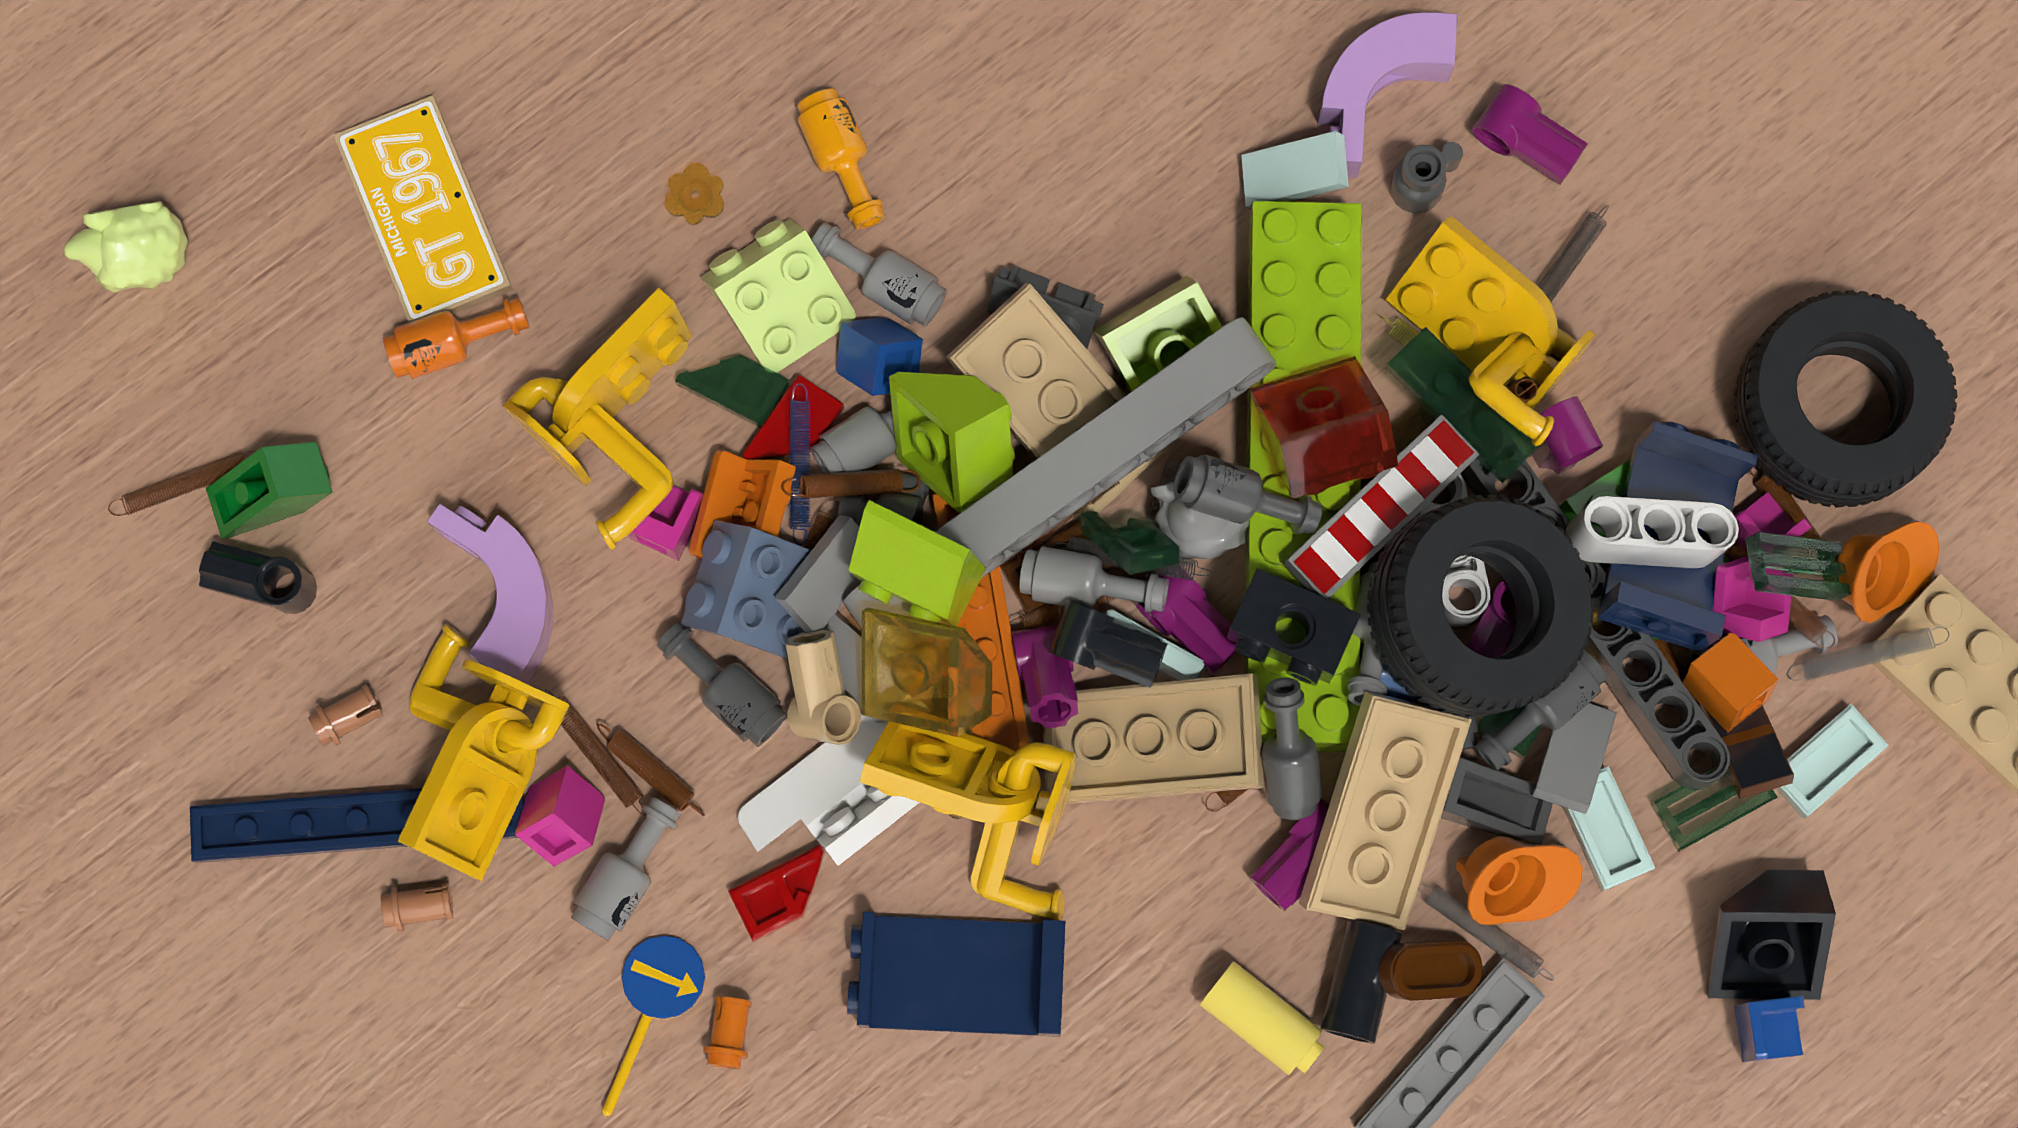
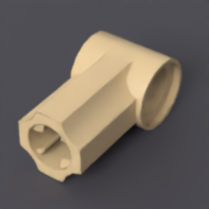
M819 630L800 633L788 638V643L785 645L795 697L788 709V723L791 730L796 736L836 745L848 743L859 730L861 712L854 699L845 695L834 632Z

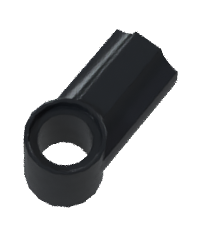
M213 541L209 549L204 552L199 567V586L201 588L274 607L286 614H297L305 611L316 598L317 585L312 574L285 557H270ZM294 574L295 586L292 592L285 597L277 598L276 585L279 579L284 575Z
M1068 600L1048 652L1089 669L1095 670V667L1151 688L1168 643L1136 629L1132 630L1114 623L1115 618Z

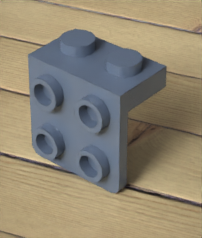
M714 520L711 533L703 544V557L694 585L686 596V609L681 625L730 638L788 659L785 645L788 643V638L806 632L776 601L775 597L812 550L752 527Z

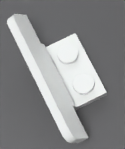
M908 693L883 724L876 723L865 712L862 713L859 730L851 741L841 745L825 742L740 809L738 814L739 824L756 851L759 852L801 819L838 866L920 803L902 796L886 795L876 787L860 782L863 766L895 710L925 720H929L931 717Z

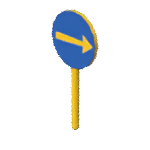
M669 936L649 938L636 946L624 963L621 977L624 994L632 1006L643 1014L602 1108L604 1116H610L614 1111L652 1019L664 1020L681 1016L694 1007L703 993L706 978L703 961L695 949L680 938Z

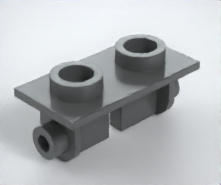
M1016 265L1012 270L1002 267L999 276H996L993 282L987 313L993 314L1025 283L1031 284L1083 346L1088 349L1094 325L1097 324L1104 304L1095 301L1096 295L1088 294L1060 283L1053 298L1045 295L1050 279L1020 269Z

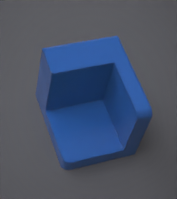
M887 317L841 322L836 371L838 375L872 396L890 394L889 376L896 372L919 373L923 339Z
M1803 996L1748 1002L1734 1006L1743 1062L1803 1055L1796 1012L1798 1009L1805 1008Z

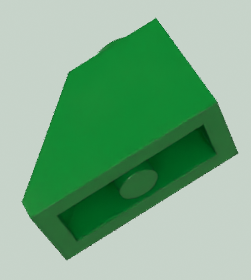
M317 442L261 447L206 488L221 539L232 538L304 513L333 492L329 482L328 470L322 461Z

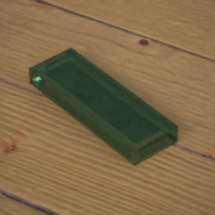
M1427 327L1387 363L1385 369L1435 418L1442 414L1480 454L1477 459L1502 484L1542 446V444L1539 446L1533 445L1531 438L1516 429L1476 396L1469 383V376L1472 371Z

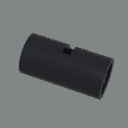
M1347 921L1320 1028L1322 1031L1355 1041L1375 1044L1388 994L1380 982L1379 966L1384 953L1391 946L1401 942L1402 934L1400 932L1367 922Z

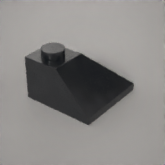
M1766 870L1720 905L1707 984L1708 998L1782 999L1803 996L1804 1000H1820L1836 916L1824 870Z

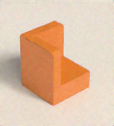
M1730 633L1691 663L1683 684L1728 733L1769 700L1779 679L1736 634Z

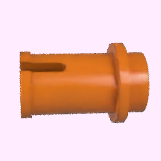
M716 996L710 1046H704L703 1052L708 1054L707 1065L740 1069L741 1060L748 1057V1052L743 1051L749 1008H751L752 1002L739 998Z

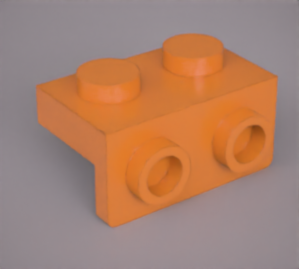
M716 451L689 547L690 555L702 559L703 544L711 533L714 520L752 527L778 537L785 508L791 499V496L786 495L782 491L781 484L784 480L794 477L796 466L781 460H747L727 451ZM793 480L787 481L784 484V489L789 494H792Z

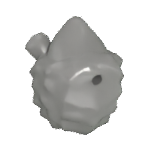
M1172 479V482L1151 487L1152 495L1157 497L1160 503V509L1155 520L1162 530V541L1165 545L1175 549L1179 557L1186 559H1211L1220 557L1228 550L1237 548L1245 543V530L1249 526V521L1243 524L1233 523L1186 508L1184 501L1174 497L1175 479Z

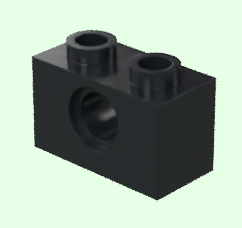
M1257 568L1229 629L1227 639L1236 642L1234 650L1247 658L1264 663L1268 656L1288 665L1286 673L1301 682L1316 686L1318 681L1321 680L1329 684L1361 614ZM1283 619H1295L1304 626L1306 639L1298 644L1285 643L1277 635L1276 624Z

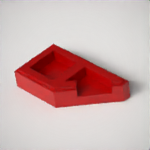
M798 375L747 447L742 458L747 460H765L791 455L789 454V450H791L789 447L792 446L789 443V439H791L789 436L792 435L789 432V428H791L789 425L792 424L789 421V414H792L790 413L792 410H789L791 408L789 407V403H791L789 400L811 402L793 403L811 405L792 406L810 407V409L794 410H811L796 411L797 413L811 414H794L810 415L811 417H792L810 418V420L793 421H811L795 423L811 424L794 425L811 427L792 428L810 429V431L793 432H811L808 434H795L811 435L794 436L798 438H811L792 439L810 440V442L792 443H811L809 445L796 444L795 446L812 447L819 443V436L832 427L844 410V404L801 375ZM793 447V448H798V449H801V448H809V449H811V447ZM792 450V451H810V453L812 452L811 450Z
M821 845L728 891L753 942L804 917L825 856Z

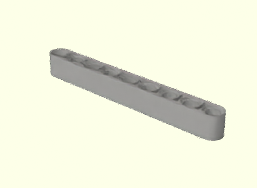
M1238 318L1228 323L939 528L935 533L970 549L986 568L982 576L983 578L1259 382L1272 371L1277 361L1245 318ZM859 586L844 600V605L874 648H880L891 643L920 623L907 615L911 607L910 605L894 597H891L888 605L883 604L858 590Z

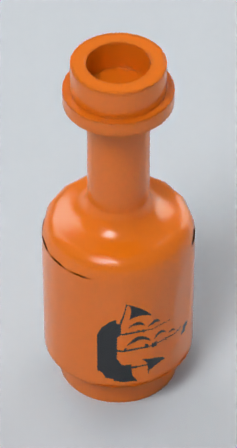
M520 298L504 299V307L502 309L467 321H459L452 312L443 311L395 327V334L383 337L384 347L395 376L400 378L410 375L411 379L464 362L467 359V346L469 343L508 329H512L515 336L519 335L520 331L530 328Z

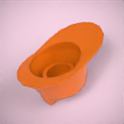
M1921 521L1906 523L1886 534L1861 533L1854 535L1843 544L1836 561L1822 571V579L1834 587V591L1842 601L1854 607V612L1859 620L1872 623L1888 612L1908 603L1926 587L1938 563L1940 549L1938 535L1930 524Z
M1494 837L1486 840L1470 856L1458 858L1455 864L1456 870L1462 876V884L1468 895L1467 908L1470 916L1481 925L1527 922L1547 918L1564 908L1575 896L1582 882V864L1578 855L1569 848L1558 845L1527 846L1510 837Z

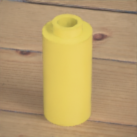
M1235 961L1231 963L1200 1003L1203 1009L1287 1075H1290L1295 1068L1305 1073L1325 1048V1046L1317 1041L1323 1032L1319 1027Z

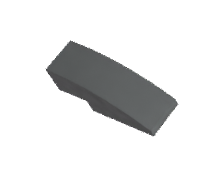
M1459 758L1441 819L1499 836L1510 837L1529 844L1541 845L1553 803L1532 796L1535 784Z

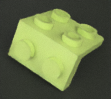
M790 218L785 222L775 220L768 223L754 235L756 241L739 252L737 249H732L719 255L710 263L709 267L711 270L701 276L710 293L725 307L763 369L771 374L778 373L840 332L841 322L854 321L856 317L853 307L805 229Z

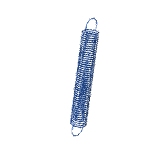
M789 400V401L791 402V403H789V404H790L789 407H791L789 410H792V411H790V413H792V414H789V415H790V417H789L790 420H789V421H791L790 424H792V425H789V426L791 427V428H789V429H790L789 432H791L790 435H792V436H789V437L791 438V439H789V440H790L789 443H791L790 446H792V447H789V448L791 449V450H789V451H790L789 454H791L790 457H792V458H789V459L791 460V461H789V462H790L791 465H792V464H810V462H792V461H811V460H809V459H801V460H796V459H794V458H811V457H794V456H796V455H800V456H810L811 454H792V453H810V451H792V450H811V449H809V448H801V449L793 448V447H811V446H795L796 444L809 445V444H811V443H792V442H810V440H792V439H811V438H809V437H802V438L794 437V436H811V435H795V434H797V433L808 434V433H811V432H793V431H810V429H792V428H811V427H809V426H802V427L794 426V425H811V424H795V423H797V422H811V421H793V420H810V418H792V417H811L810 415H794V414H811V413H797V412H796V411H811V410H794V409H810V407H792V406H811L810 404H793V403H811V402H806V401H805V402H798V401ZM794 465L800 467H810V465ZM795 470V472H811L809 470ZM795 473L794 475H808L810 473ZM792 487V494H801V492H799V493L793 492V491H800V490H793V489H796V488L800 489V487ZM791 496V499H790L791 502H789V503H790V505H789L790 508H789V509H790V512H791V513H789V514H790V516H789L790 519H789V520H791V521H789V523H791V524H789V525H790L789 528H790V529H794V530H805V531H806V529H799V528H796V527H810V525H796V526H795V525H792V524H811V523H807V522H810V520H792V519H810V517H791V516H811L810 514H797V515L793 514V513H811V512H793V511H795V510H798V511H810V509H792V508H810V506H791V505H811L810 503H798V504L793 503V502H811V501H793V500H795V499H798V500H810V499H809V498H807V499H806V498H804V499H803V498H792V497H794V496Z

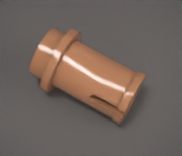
M365 685L357 692L324 709L321 705L316 706L317 713L309 716L308 719L323 746L334 742L337 746L341 744L340 737L376 718L383 717V714L368 686Z
M449 883L442 884V886L400 892L398 887H392L391 893L381 895L382 916L386 928L396 926L397 931H403L404 926L407 924L454 918Z

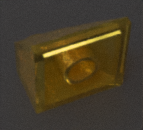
M867 607L862 610V715L959 737L992 716V662L965 628Z

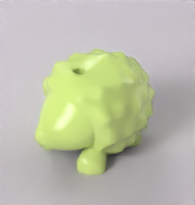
M161 201L85 213L82 215L83 223L89 228L82 229L66 242L64 246V254L68 259L79 261L87 266L95 275L97 283L105 290L115 293L138 287L155 289L161 283L172 281L174 274L180 271L186 264L185 250L188 239L183 231L181 221L169 211L168 207L163 206Z

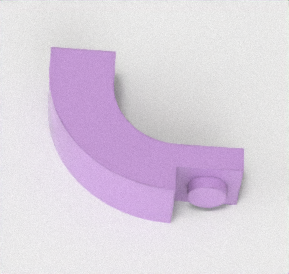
M1420 12L1397 16L1383 21L1368 29L1354 40L1338 59L1327 81L1319 111L1318 124L1338 125L1330 126L1329 132L1337 131L1345 136L1349 178L1358 177L1363 157L1365 109L1370 100L1379 91L1391 84L1406 80L1449 81L1455 65L1457 14Z
M439 504L427 522L438 534L486 564L491 570L496 584L497 600L494 614L488 626L469 652V655L479 664L528 684L543 660L548 648L553 625L552 593L544 568L520 533L498 514L487 531L483 532L482 530L487 523L468 509L459 505L456 511L452 512Z

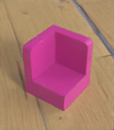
M673 486L668 496L628 535L629 538L679 561L694 531L703 493L691 489L690 493Z
M1768 492L1746 510H1742L1734 516L1739 527L1738 537L1735 542L1741 546V550L1742 548L1745 549L1753 559L1766 562L1776 557L1812 527L1805 518L1795 525Z
M1743 557L1719 565L1716 570L1713 611L1726 615L1722 633H1734L1738 637L1761 642L1788 632L1794 576L1793 569L1788 566L1749 557Z
M567 765L529 788L515 835L555 867L593 846L605 798Z

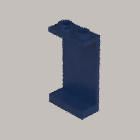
M1655 421L1635 440L1623 497L1715 503L1723 505L1732 512L1738 482L1756 466L1758 455L1740 450L1736 443L1729 440H1710L1689 433L1685 426L1678 423H1659ZM1644 525L1648 535L1659 541L1655 530L1648 525ZM1697 528L1701 538L1707 543L1712 544L1708 534L1702 529ZM1724 553L1712 563L1702 568L1608 563L1597 619L1698 652L1703 651L1720 638L1723 632L1726 615L1712 610L1716 570L1722 564Z
M863 912L862 925H852L850 957L860 959L859 981H849L847 1014L857 1015V1026L859 1028L1060 1037L1066 921L1043 920V923L876 916L874 912Z

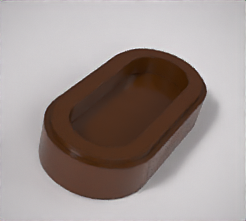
M1455 940L1405 942L1391 946L1384 953L1379 966V978L1383 989L1396 999L1418 1001L1461 998L1468 996L1477 988L1482 977L1483 966L1480 954L1474 946L1467 942Z

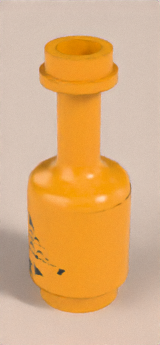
M833 88L824 89L807 96L797 105L801 114L798 117V123L817 167L821 172H836L839 175L853 207L847 216L849 221L854 223L857 230L867 229L880 223L886 217L883 211L884 204L880 199H872L858 167V162L867 154V147L847 100L840 98L837 90Z

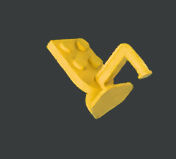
M1449 216L1442 222L1385 299L1471 369L1472 373L1469 376V383L1476 396L1516 429L1531 438L1532 444L1535 446H1539L1545 441L1554 424L1553 417H1543L1535 410L1581 358L1596 336L1589 329L1576 341L1558 328L1555 311L1545 293L1452 216ZM1551 352L1555 356H1557L1561 361L1558 362L1553 357H1549ZM1529 376L1540 387L1537 389L1536 396L1527 403H1524L1505 386L1510 381Z
M660 288L616 330L568 382L549 377L531 379L522 385L502 405L551 457L584 486H587L592 480L572 454L588 439L640 487L613 516L604 522L602 520L596 521L598 530L611 550L616 548V543L628 536L668 496L673 487V477L669 469L613 418L626 404L632 405L645 395L651 385L650 379L664 365L671 366L676 363L687 350L688 340L692 337L675 302ZM543 399L554 407L552 413L554 423L546 430L529 415Z
M444 624L442 626L444 632L434 645L411 692L409 708L411 713L417 718L450 732L433 764L432 770L408 817L398 842L482 882L535 767L537 749L544 747L553 739L570 705L509 675L465 659L462 668L495 687L489 701L475 705L441 692L442 685L459 652L463 647L467 648L470 646L469 640L452 626ZM526 703L540 708L533 725L529 718L521 712Z
M895 710L864 763L860 782L876 787L886 795L902 796L929 805L935 811L943 814H956L974 821L985 822L971 874V885L975 892L986 899L1030 914L1049 917L1053 920H1062L1065 907V898L1062 890L1056 889L1054 893L1044 892L1005 878L1021 821L1040 827L1031 857V864L1040 866L1057 831L1065 809L1076 770V753L1039 742L1026 744L1017 751H1014L1005 746ZM1035 766L1058 774L1051 793L1044 790L1040 791L1041 777Z

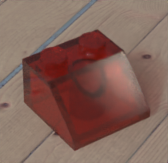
M1355 356L1250 389L1277 472L1292 499L1303 495L1319 494L1329 487L1358 478H1370L1377 475L1380 471L1399 466L1388 409Z

